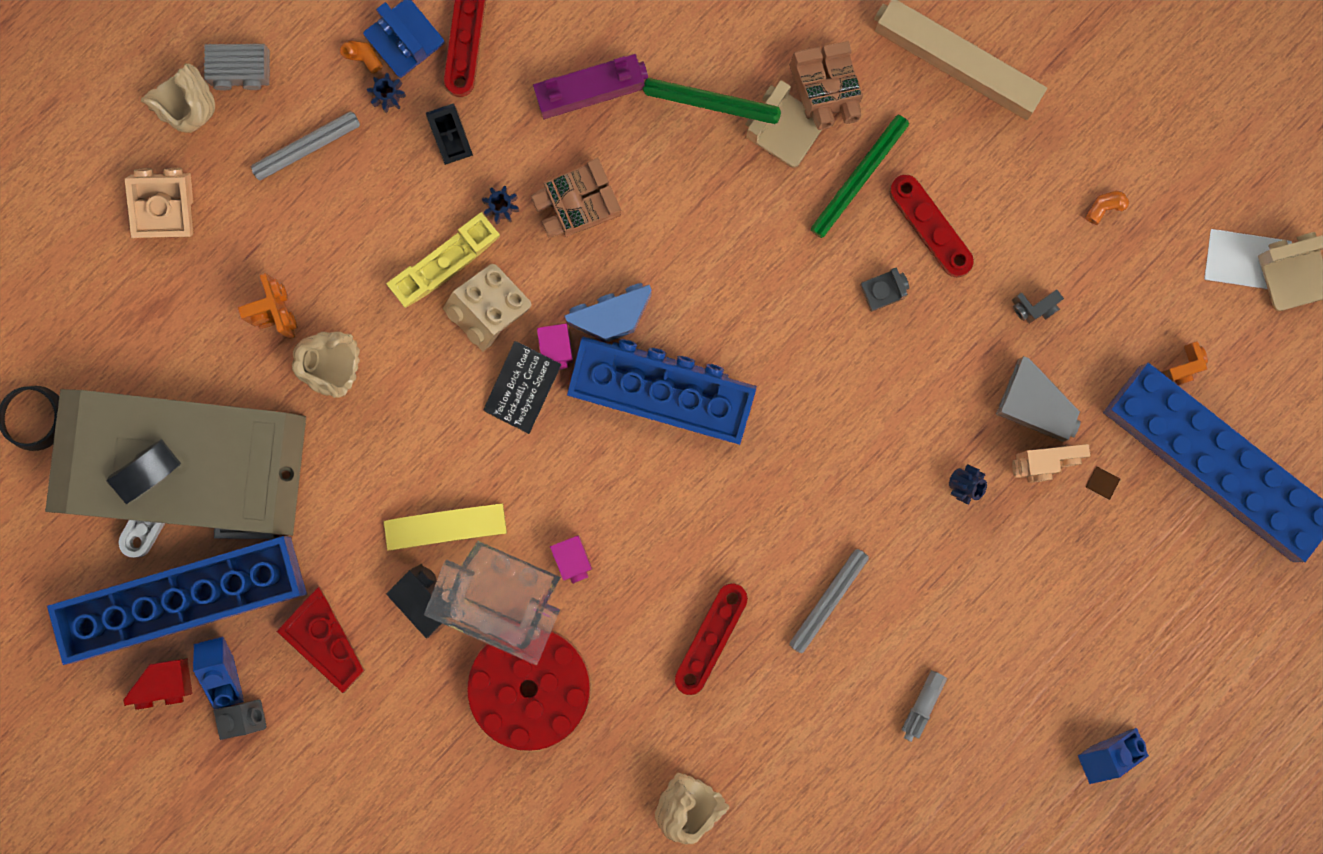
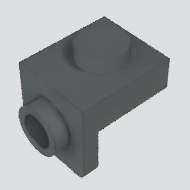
M1056 289L1032 306L1025 295L1020 293L1012 299L1015 304L1013 309L1021 320L1024 321L1026 319L1030 324L1041 315L1046 320L1060 310L1057 304L1064 298Z
M261 700L213 710L220 740L247 735L267 728Z

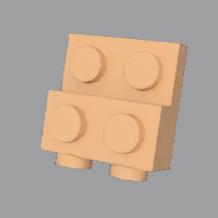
M142 168L135 169L134 175L125 178L131 238L191 237L193 235L191 173H182V168L164 169V174H153L152 169Z
M1089 444L1029 450L1016 454V460L1012 462L1014 477H1027L1028 483L1052 480V474L1061 472V467L1082 464V458L1090 457Z

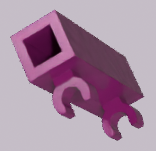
M632 54L566 75L546 79L543 82L533 84L543 120L641 91L643 86H645L644 80L648 79V73L644 61L638 63L636 54Z

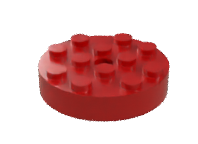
M520 627L495 637L479 652L469 673L467 692L472 714L478 725L489 737L512 749L532 751L553 746L574 731L586 712L590 699L591 683L585 660L568 639L549 629ZM525 680H532L536 683L538 688L536 695L525 696L522 691V683Z

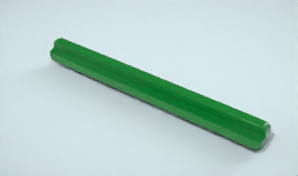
M653 78L646 79L645 86H643V91L647 96L766 123L777 124L781 117L780 108L770 104Z
M896 115L812 225L811 231L816 236L823 238L907 129L909 121L906 118Z

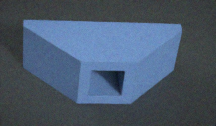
M638 283L626 288L625 294L615 297L614 293L598 298V304L589 307L586 304L577 305L569 309L570 314L565 315L566 321L569 326L606 343L635 332L651 298L650 285L643 287L642 283Z

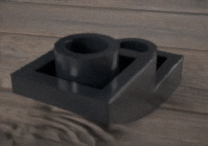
M161 439L137 454L133 461L111 474L106 481L124 503L128 504L180 466L181 462Z

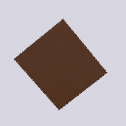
M1096 467L1086 488L1110 500L1120 478Z

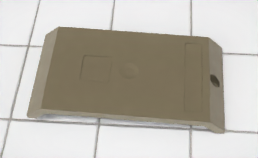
M60 389L45 512L293 536L306 416L87 390ZM162 439L181 462L180 466L136 499L125 504L106 480L111 474L133 461L137 454ZM283 471L290 472L288 479L282 478L281 474Z

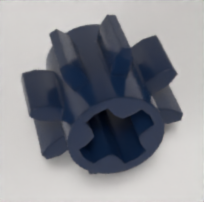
M386 73L385 78L382 79L374 77V87L367 89L370 95L376 96L371 101L372 105L377 107L381 104L385 113L388 112L390 107L395 106L400 109L398 102L400 98L406 97L404 91L398 90L402 86L401 80L391 81L389 73ZM387 88H390L392 93H388L387 98H383L381 93H386Z
M503 186L501 191L496 192L493 188H490L491 195L489 199L482 198L483 203L490 207L484 211L485 216L493 214L496 224H499L500 219L505 218L508 222H512L510 217L512 212H519V207L512 204V202L518 199L516 193L509 196L506 186ZM501 199H504L507 207L504 206L498 211L494 204H500Z
M967 464L965 470L961 468L956 469L949 480V487L952 489L951 495L965 504H969L971 499H981L987 489V482L983 479L985 474L980 472V469Z

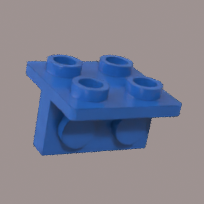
M403 0L393 9L384 2L376 9L380 19L363 33L399 78L405 76L445 43L442 36L412 0Z

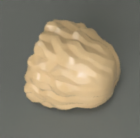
M185 64L183 69H179L175 76L160 84L157 89L150 90L141 98V102L147 104L148 109L154 111L161 121L167 122L176 130L185 133H192L199 129L215 112V101L212 93L209 91V85L201 77L198 69L191 64Z
M320 332L317 335L302 339L293 350L292 371L299 380L308 384L312 390L322 395L340 398L346 395L347 391L352 388V383L356 380L355 372L358 370V363L360 361L358 357L360 349L357 347V342L353 340L351 334Z
M677 773L674 779L670 780L668 788L660 796L659 804L655 811V819L659 828L669 840L682 844H694L699 841L705 832L713 828L714 823L722 815L726 814L729 805L725 803V799L720 793L714 792L710 786H707L701 780H695L686 774Z

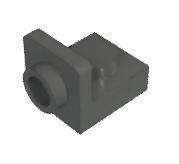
M897 267L860 284L871 312L905 299L908 295L906 290L909 289V283L905 274H899Z

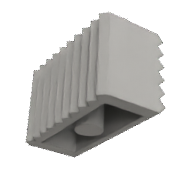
M205 44L204 79L214 89L225 91L231 90L234 85H241L247 90H260L262 85H269L270 50L265 44Z

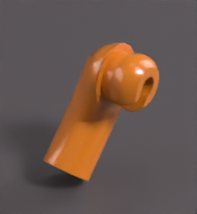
M348 41L341 45L340 53L344 58L364 62L371 74L377 73L383 68V64L370 44L360 41Z
M1121 191L1099 195L1085 219L1092 224L1098 225L1107 210L1115 209L1121 212L1126 210L1129 206V199Z

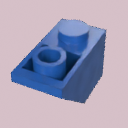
M224 637L194 644L193 672L213 709L216 710L243 703L244 698L234 656Z
M1134 728L1092 745L1079 754L1078 758L1089 784L1120 778L1149 755L1146 751V744L1141 738L1138 729Z

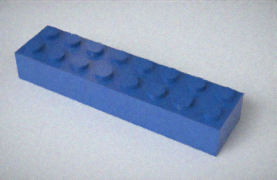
M1149 362L1136 369L1103 411L1106 416L1291 562H1306L1323 540V499Z
M282 536L51 604L47 608L62 664L67 665L307 595L292 538Z

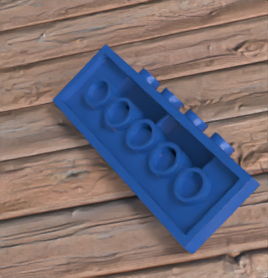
M586 337L581 339L567 396L735 444H741L757 386L728 378L729 375L723 373L724 369L718 365L707 364L706 368L694 365V359L686 356H678L677 360L665 357L666 352L658 348H649L648 352L637 349V344L630 340L621 339L619 343L613 342L611 345Z

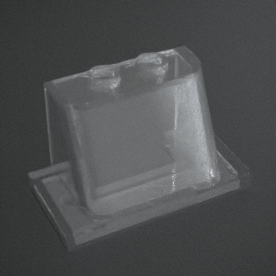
M477 541L462 565L449 560L445 561L424 616L537 665L560 613V609L549 605V602L561 577Z

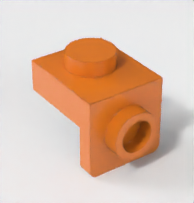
M1198 341L1184 346L1189 363L1161 373L1170 380H1175L1177 385L1194 381L1193 374L1208 370L1206 366L1208 363L1207 353L1202 346H1199Z

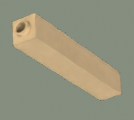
M891 0L888 6L882 4L874 20L878 21L875 32L1025 120H1028L1047 90V87L898 0Z

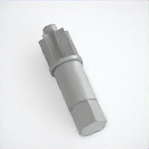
M931 670L901 729L906 732L904 738L912 742L914 737L920 738L946 683L947 678Z

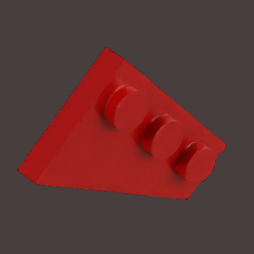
M320 587L276 631L342 693H345L365 671Z

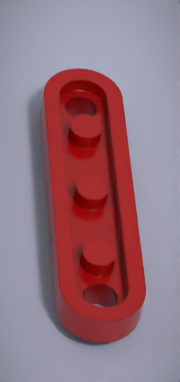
M455 0L444 84L448 92L456 97L467 96L475 86L486 0ZM457 79H464L465 84L462 87L455 85Z
M911 175L898 176L890 186V197L944 271L956 278L965 276L974 264L973 255L918 180ZM908 185L911 188V192L909 194L903 193L901 186ZM955 256L963 258L964 264L962 266L954 263Z
M730 583L724 585L719 590L676 672L675 684L683 694L694 695L703 689L747 605L748 596L742 586ZM729 593L737 594L738 601L735 604L727 602L726 597ZM688 673H692L696 677L695 683L691 685L686 684L684 681V677Z

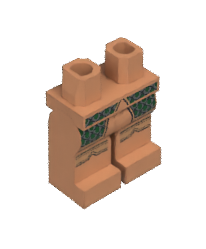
M849 41L823 46L822 50L820 47L794 52L789 64L805 108L806 118H813L818 130L827 129L834 125L833 113L841 112L843 121L846 124L858 122L861 117L860 102L863 98V93L851 61L850 54L852 51Z
M599 158L587 162V165L570 173L563 174L554 180L544 182L545 188L531 195L537 212L553 207L556 214L542 221L548 238L563 233L565 237H568L574 233L621 216V208L611 186H609V181Z

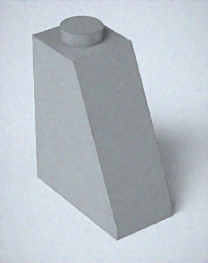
M1023 356L1018 359L996 415L1062 442L1069 440L1070 436L1074 438L1081 421L1077 420L1080 411L1029 358Z

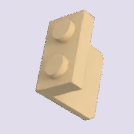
M780 80L776 88L771 85L762 98L765 104L780 108L781 117L779 122L771 124L748 118L745 124L749 127L746 138L790 167L795 168L801 163L822 130L817 129L813 118H806L802 102L789 95L791 86Z
M1315 232L1297 237L1298 242L1288 244L1287 240L1269 244V250L1258 255L1270 299L1276 311H1283L1323 300V258L1321 255L1323 235L1317 237Z
M490 264L454 290L444 305L443 310L447 313L448 318L467 334L468 339L484 352L492 345L498 334L526 313L532 304L497 265Z

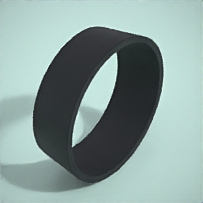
M27 386L11 391L0 404V431L3 436L24 450L39 451L54 444L59 395L43 386ZM25 390H35L45 395L51 402L54 409V423L49 433L41 440L29 444L19 443L11 438L6 429V409L11 400Z

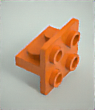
M266 273L261 274L260 279L266 298L238 307L241 319L255 327L258 326L259 329L268 328L276 324L280 334L289 339L295 338L294 329H297L298 326L292 311H287L284 301L288 300V295L283 283L279 284L277 279H273Z

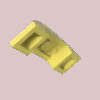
M481 212L459 228L456 235L415 266L406 268L386 283V285L406 308L431 293L461 271L500 237V234Z
M503 504L456 509L384 521L387 551L507 534Z

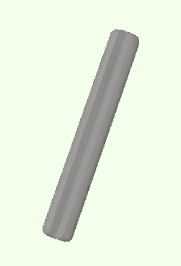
M350 111L254 163L251 166V170L258 180H262L360 126L359 120L355 113Z
M859 549L854 550L790 641V646L799 653H803L869 560L868 555Z

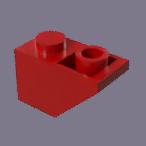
M188 658L149 664L123 699L124 706L134 704L135 710L154 707L153 701L165 700V705L184 702L183 696L193 694Z

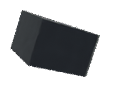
M454 103L426 112L445 165L473 156L460 115Z

